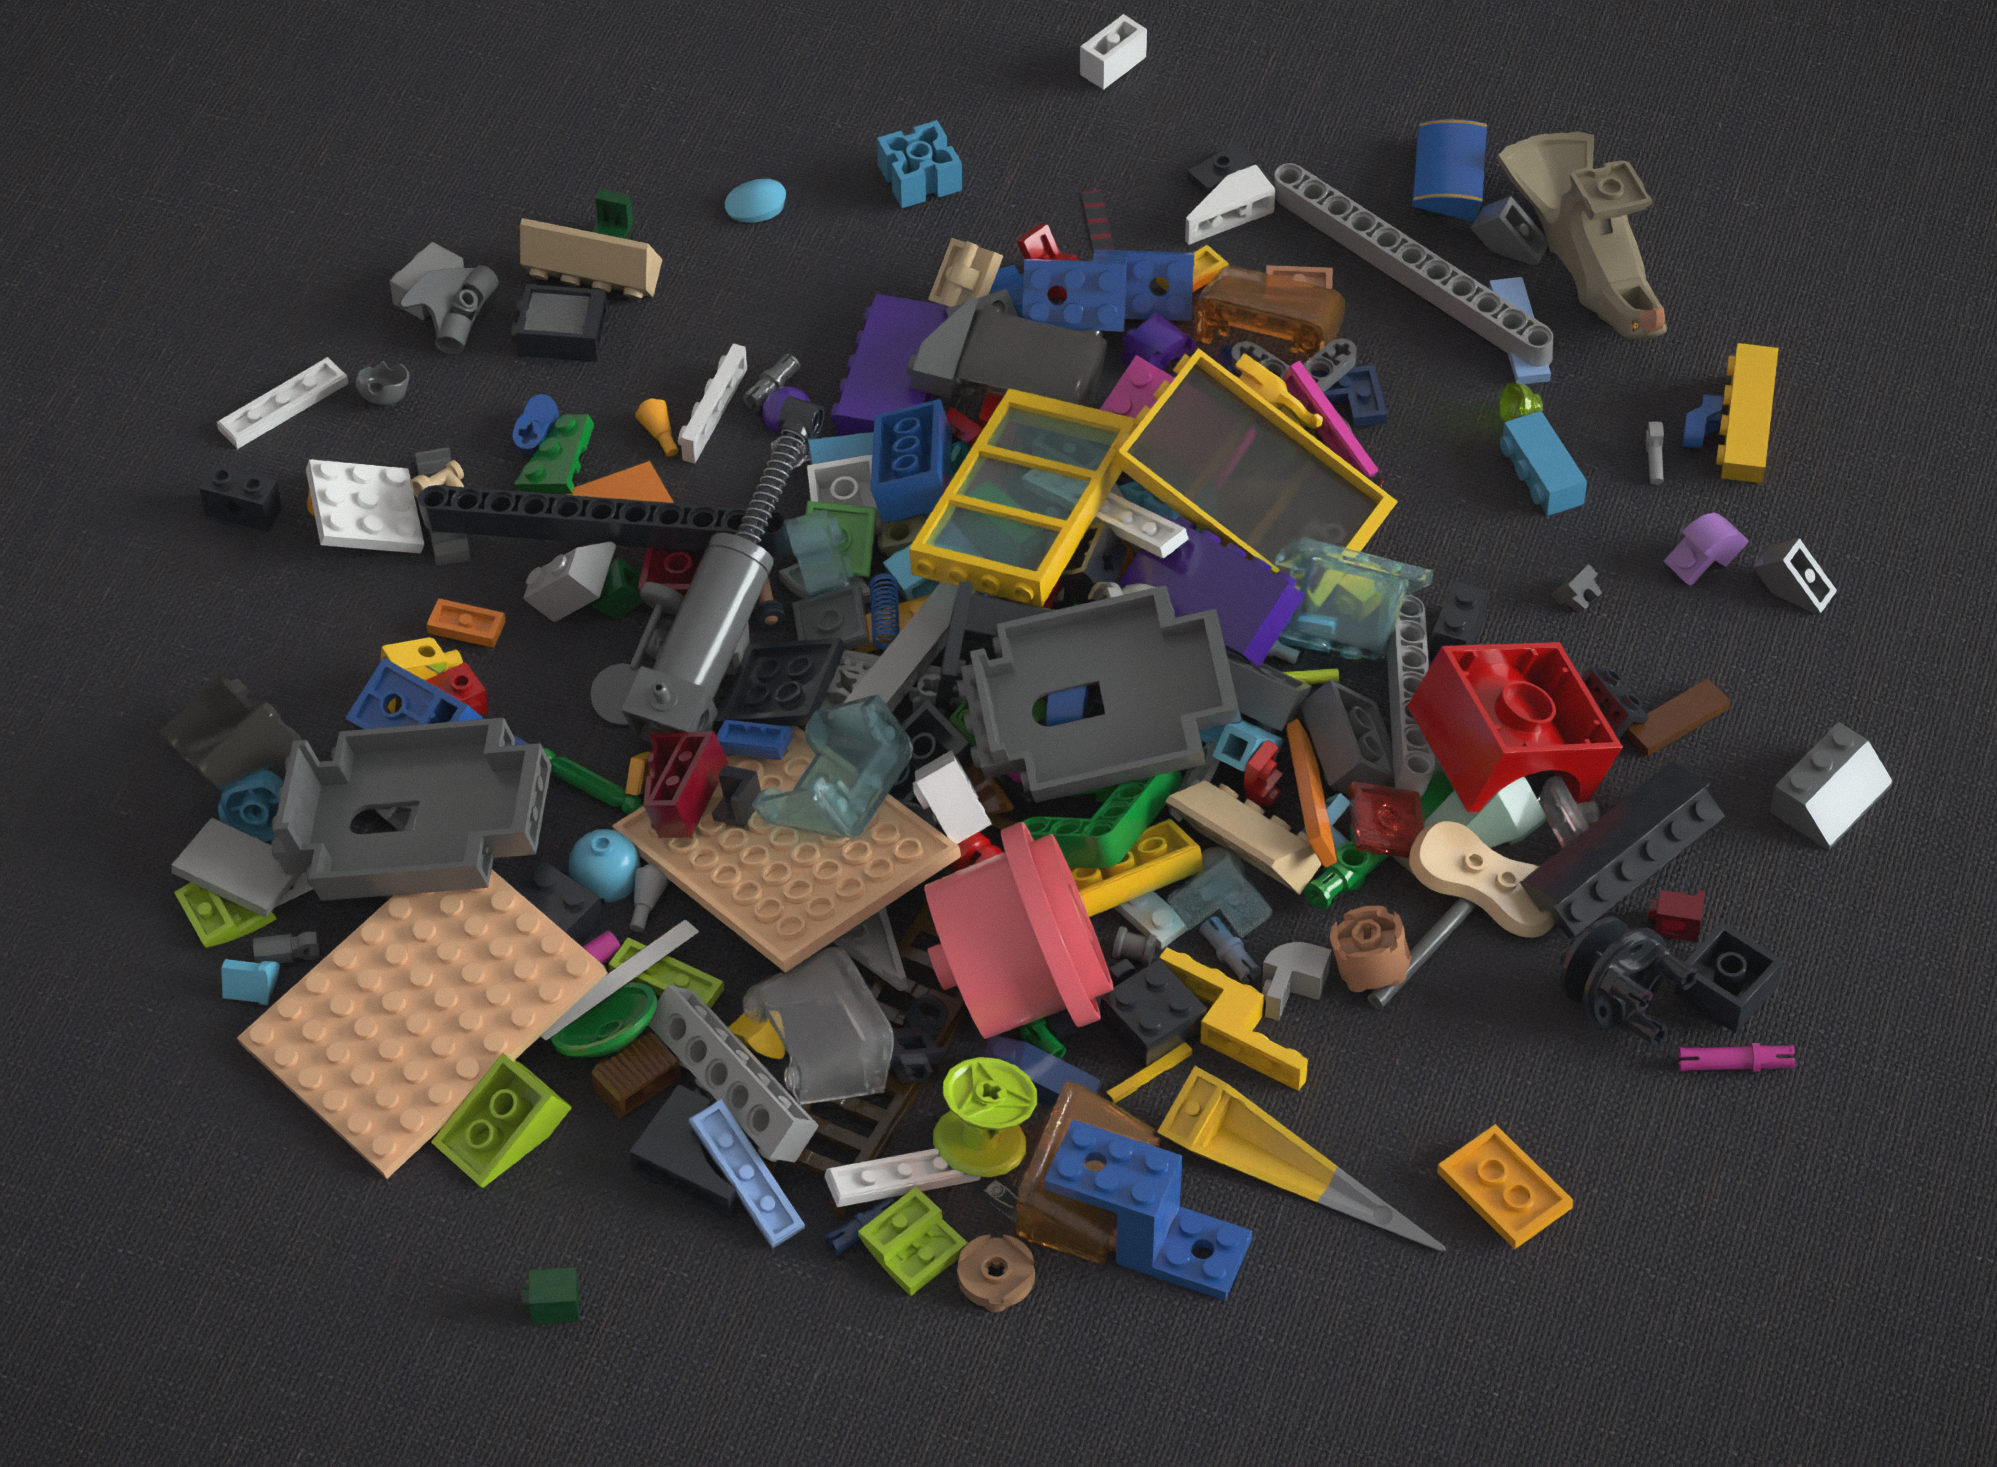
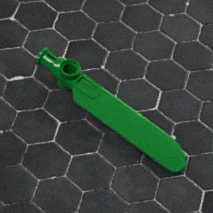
M1436 756L1433 774L1422 797H1405L1393 787L1358 817L1363 819V824H1359L1357 819L1352 822L1349 828L1350 842H1345L1338 847L1336 852L1337 863L1328 867L1324 866L1323 873L1315 880H1310L1303 889L1307 901L1313 907L1319 910L1327 909L1331 904V900L1337 894L1361 888L1365 883L1366 875L1403 845H1396L1374 838L1355 836V831H1364L1354 830V828L1369 831H1385L1365 833L1382 835L1392 839L1401 838L1396 835H1387L1388 833H1397L1402 837L1409 838L1455 790ZM1385 810L1403 814H1414L1415 823L1392 818L1393 816L1405 815H1399ZM1368 818H1372V819H1385V820H1395V821H1400V822L1412 824V825H1415L1416 827H1411V826H1407V825H1402V824L1394 823V822L1376 821V820H1371V819H1368ZM1360 840H1365L1366 845L1362 846Z

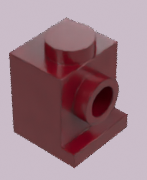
M1660 890L1659 899L1651 898L1648 919L1655 920L1654 931L1661 937L1697 942L1705 891L1698 890L1697 896L1679 891Z

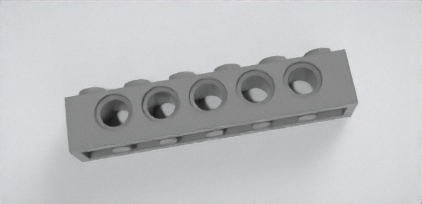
M668 985L658 1000L654 1016L648 1024L655 1032V1036L664 1046L672 1050L682 1067L692 1072L696 1077L695 1082L699 1087L710 1092L717 1101L722 1099L744 1134L752 1138L759 1146L758 1151L763 1157L773 1162L778 1160L795 1162L819 1125L693 990Z

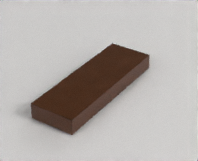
M1707 678L1647 713L1649 719L1645 724L1633 722L1624 734L1648 757L1730 709L1731 700Z

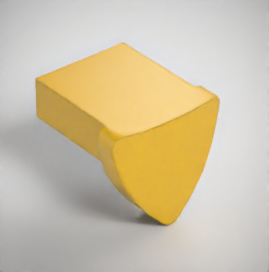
M748 1009L728 1027L745 1047L750 1048L759 1055L775 1059H782L784 1057L785 1030L779 1013H767Z

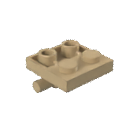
M951 238L928 300L953 307L965 303L971 297L980 298L989 295L1003 255L978 247V245L968 241L963 242Z

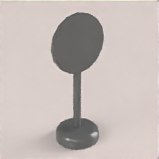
M644 582L640 589L641 599L647 605L654 608L631 664L610 665L599 672L592 683L590 692L592 706L599 717L610 724L629 725L622 712V707L639 672L638 667L662 612L677 615L684 600L682 594L658 583Z

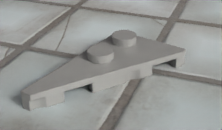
M885 907L833 941L834 944L897 990L909 989Z

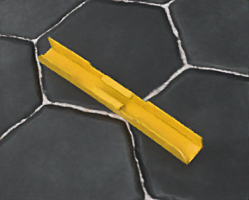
M1184 1042L1159 1060L1107 1091V1094L1113 1099V1104L1192 1055V1048Z

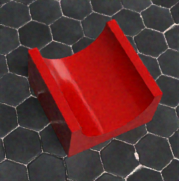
M1560 642L1442 646L1407 705L1468 813L1480 812L1496 793L1512 782L1527 775L1546 770H1553L1574 807L1586 806L1623 748Z

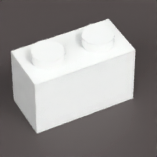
M1124 14L1080 46V75L1104 90L1146 58L1147 29Z

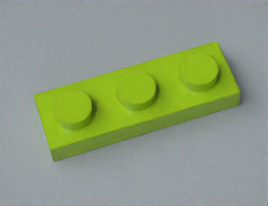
M627 938L609 962V972H612L647 946ZM667 955L629 981L631 983L646 984L659 996H662L668 985L693 990L710 1009L724 991L722 980Z

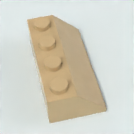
M524 218L521 219L520 264L529 272L530 277L545 281L548 280L549 276L561 278V283L573 287H579L580 283L590 284L592 289L606 290V293H611V289L623 291L624 296L637 300H642L643 295L654 296L663 259L648 243Z
M1205 780L1169 795L1165 802L1194 830L1218 845L1231 849L1241 859L1299 895L1321 866V862L1308 843L1305 833L1300 831L1296 836L1289 832L1291 827L1275 815L1271 819L1263 816L1265 811L1249 799L1243 804L1237 800L1239 795L1222 783L1217 788Z

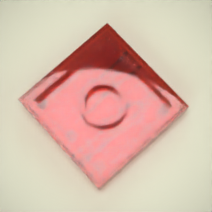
M1353 781L1348 787L1355 849L1409 858L1412 844L1418 834L1424 829L1419 792Z

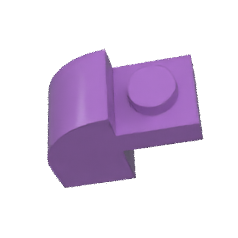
M1717 513L1706 514L1694 520L1682 531L1686 537L1668 555L1664 562L1685 583L1692 586L1714 561L1726 567L1746 546L1749 540Z

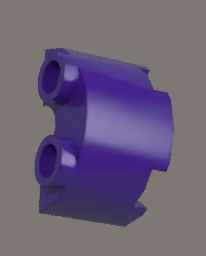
M1154 313L1136 330L1131 329L1124 335L1121 343L1125 348L1121 361L1129 367L1137 355L1162 371H1166V367L1172 359L1177 358L1181 360L1185 354L1189 355L1197 349L1196 342L1161 314Z

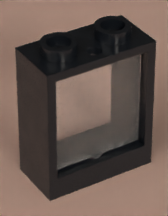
M527 284L524 298L519 297L517 302L518 322H513L511 329V340L517 342L518 356L598 361L608 315L606 290Z

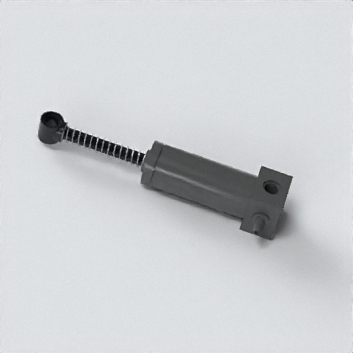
M789 396L783 403L778 420L779 432L782 436L778 438L779 444L774 446L775 452L771 454V460L767 462L768 468L764 470V476L760 478L761 484L756 487L757 492L753 494L754 500L749 502L750 508L746 510L747 515L742 518L743 524L739 526L740 531L735 535L728 533L712 535L653 669L640 667L622 707V712L636 738L650 742L651 733L704 732L713 730L718 714L713 699L773 566L774 559L757 543L761 542L760 536L765 533L763 529L765 526H768V518L772 517L770 513L772 510H775L774 504L779 501L778 495L782 494V486H786L785 480L789 478V471L793 470L792 464L796 462V455L800 454L799 448L803 444L808 443L809 439H815L821 430L825 413L823 406Z

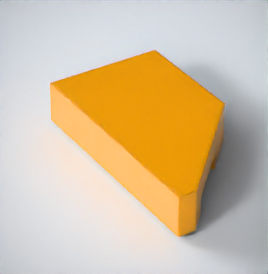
M645 751L631 758L626 794L638 796L645 792L646 776H650L648 755L652 754L651 751Z

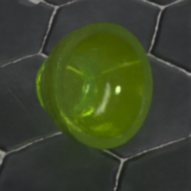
M1510 382L1502 391L1499 413L1503 425L1504 422L1542 411L1543 409L1541 397L1538 394H1533L1531 389L1524 384Z

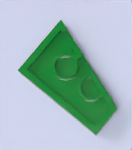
M566 414L556 421L549 435L539 445V449L523 468V472L514 483L518 491L549 494L573 493L575 485L572 482L573 475L579 474L581 468L578 459L580 454L586 451L594 427V423L588 414Z

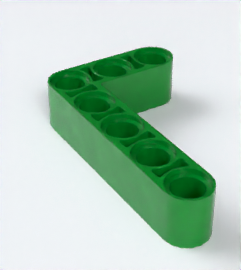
M1181 771L1119 784L1091 819L1040 816L1028 818L1023 822L1027 826L1033 840L1053 834L1069 867L1098 869L1112 867L1125 857L1146 828L1167 804L1165 801L1169 795L1176 793L1183 782Z

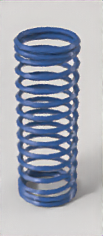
M879 574L870 581L872 642L880 649H887L891 643H882L876 638L889 641L895 639L900 633L897 579L892 575ZM880 579H891L894 581V583L884 581L874 585V583ZM885 583L893 585V587L882 586L875 588L877 585ZM881 598H891L889 600H881ZM881 603H892V604L882 605ZM883 622H892L890 624H882ZM878 635H883V636L895 635V636L892 637V638H881V637H879Z

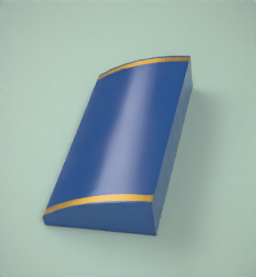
M1438 119L1419 123L1412 207L1472 222L1476 220L1483 199L1487 123L1464 119Z

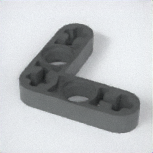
M1335 339L1303 364L1323 393L1355 366L1356 345L1348 339ZM1239 342L1232 348L1231 366L1240 375H1242V371L1237 369L1235 364L1244 353L1269 371L1279 373L1281 379L1290 367L1253 342ZM1319 369L1326 371L1328 375L1320 378L1313 376L1311 372Z

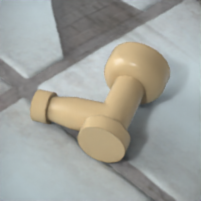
M452 460L440 472L429 478L425 475H418L411 479L410 484L413 493L418 499L420 491L431 485L464 487L460 481L464 477V473L458 462Z

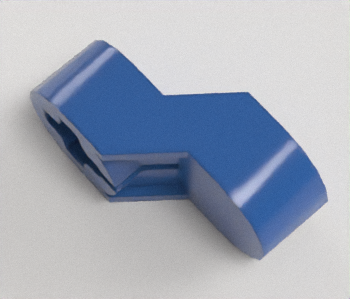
M545 394L535 395L527 403L524 413L517 419L512 437L517 449L525 455L535 454L539 449V445L555 426L559 418V411L552 397Z
M1703 394L1701 407L1687 413L1682 447L1702 450L1704 436L1718 431L1723 396Z

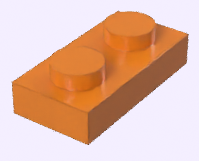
M438 598L426 626L429 634L494 648L506 620L505 613Z

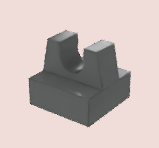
M1588 564L1571 574L1551 596L1559 605L1567 603L1576 612L1580 613L1589 606L1583 594L1592 601L1602 593L1594 581L1598 574Z

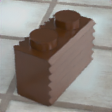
M649 1032L647 1036L642 1038H636L622 1052H618L616 1056L601 1060L591 1072L593 1090L620 1119L681 1079L679 1060L652 1032Z

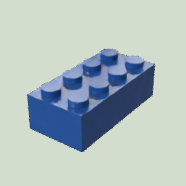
M940 399L875 415L870 490L883 523L903 521L910 516L926 512L931 513L951 482L952 430Z

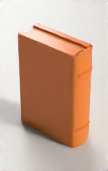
M650 461L577 486L572 494H564L673 503Z

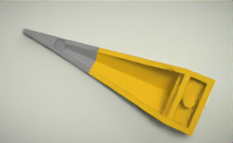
M1194 1066L1157 1131L1160 1135L1195 1155L1438 1251H1446L1440 1242L1372 1193L1229 1084L1197 1066Z

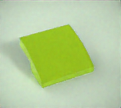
M192 882L174 892L206 948L243 937L277 919L273 911L267 917H264Z
M917 1187L913 1188L858 1231V1236L868 1250L910 1296L957 1261L961 1251L968 1244L965 1239L942 1219V1210Z

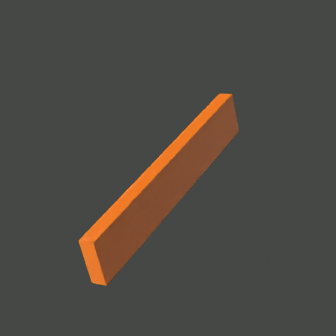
M1296 719L1288 723L1286 729L1307 839L1321 864L1328 867L1337 863L1317 758L1313 750L1314 744L1300 721Z

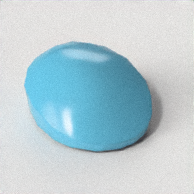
M772 179L752 180L742 183L727 195L725 209L730 218L740 222L753 223L768 220L778 215L784 208L786 191L781 183Z

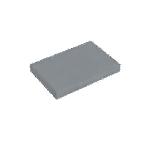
M214 818L207 822L172 864V874L264 917L270 914L302 875V873L286 874L278 860H275L273 857L272 845Z

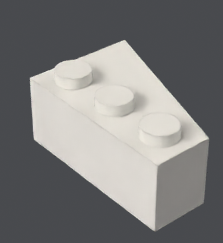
M953 750L915 771L916 781L912 783L914 794L924 810L931 807L950 840L958 844L991 825L984 807L978 801L979 797Z

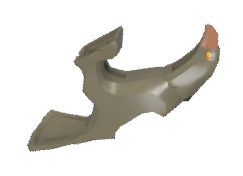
M1579 131L1531 136L1528 139L1518 141L1516 144L1506 146L1496 159L1511 182L1534 207L1543 225L1550 253L1554 252L1572 274L1581 305L1598 314L1600 319L1612 326L1626 340H1647L1665 334L1668 327L1664 318V307H1662L1649 283L1646 281L1644 264L1627 218V214L1644 210L1652 205L1651 197L1647 194L1642 181L1631 164L1622 160L1604 163L1602 168L1593 169L1594 135Z

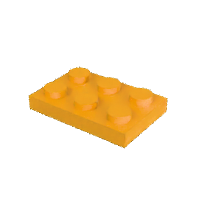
M1496 1124L1438 1164L1437 1173L1514 1249L1571 1210L1573 1206V1199Z

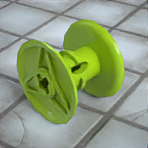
M979 1057L962 1061L951 1068L943 1081V1097L950 1111L940 1117L933 1130L934 1147L938 1149L939 1156L948 1165L970 1176L994 1177L1007 1174L1021 1163L1026 1154V1137L1019 1124L1030 1118L1036 1107L1037 1089L1026 1073L1016 1065L1001 1059Z

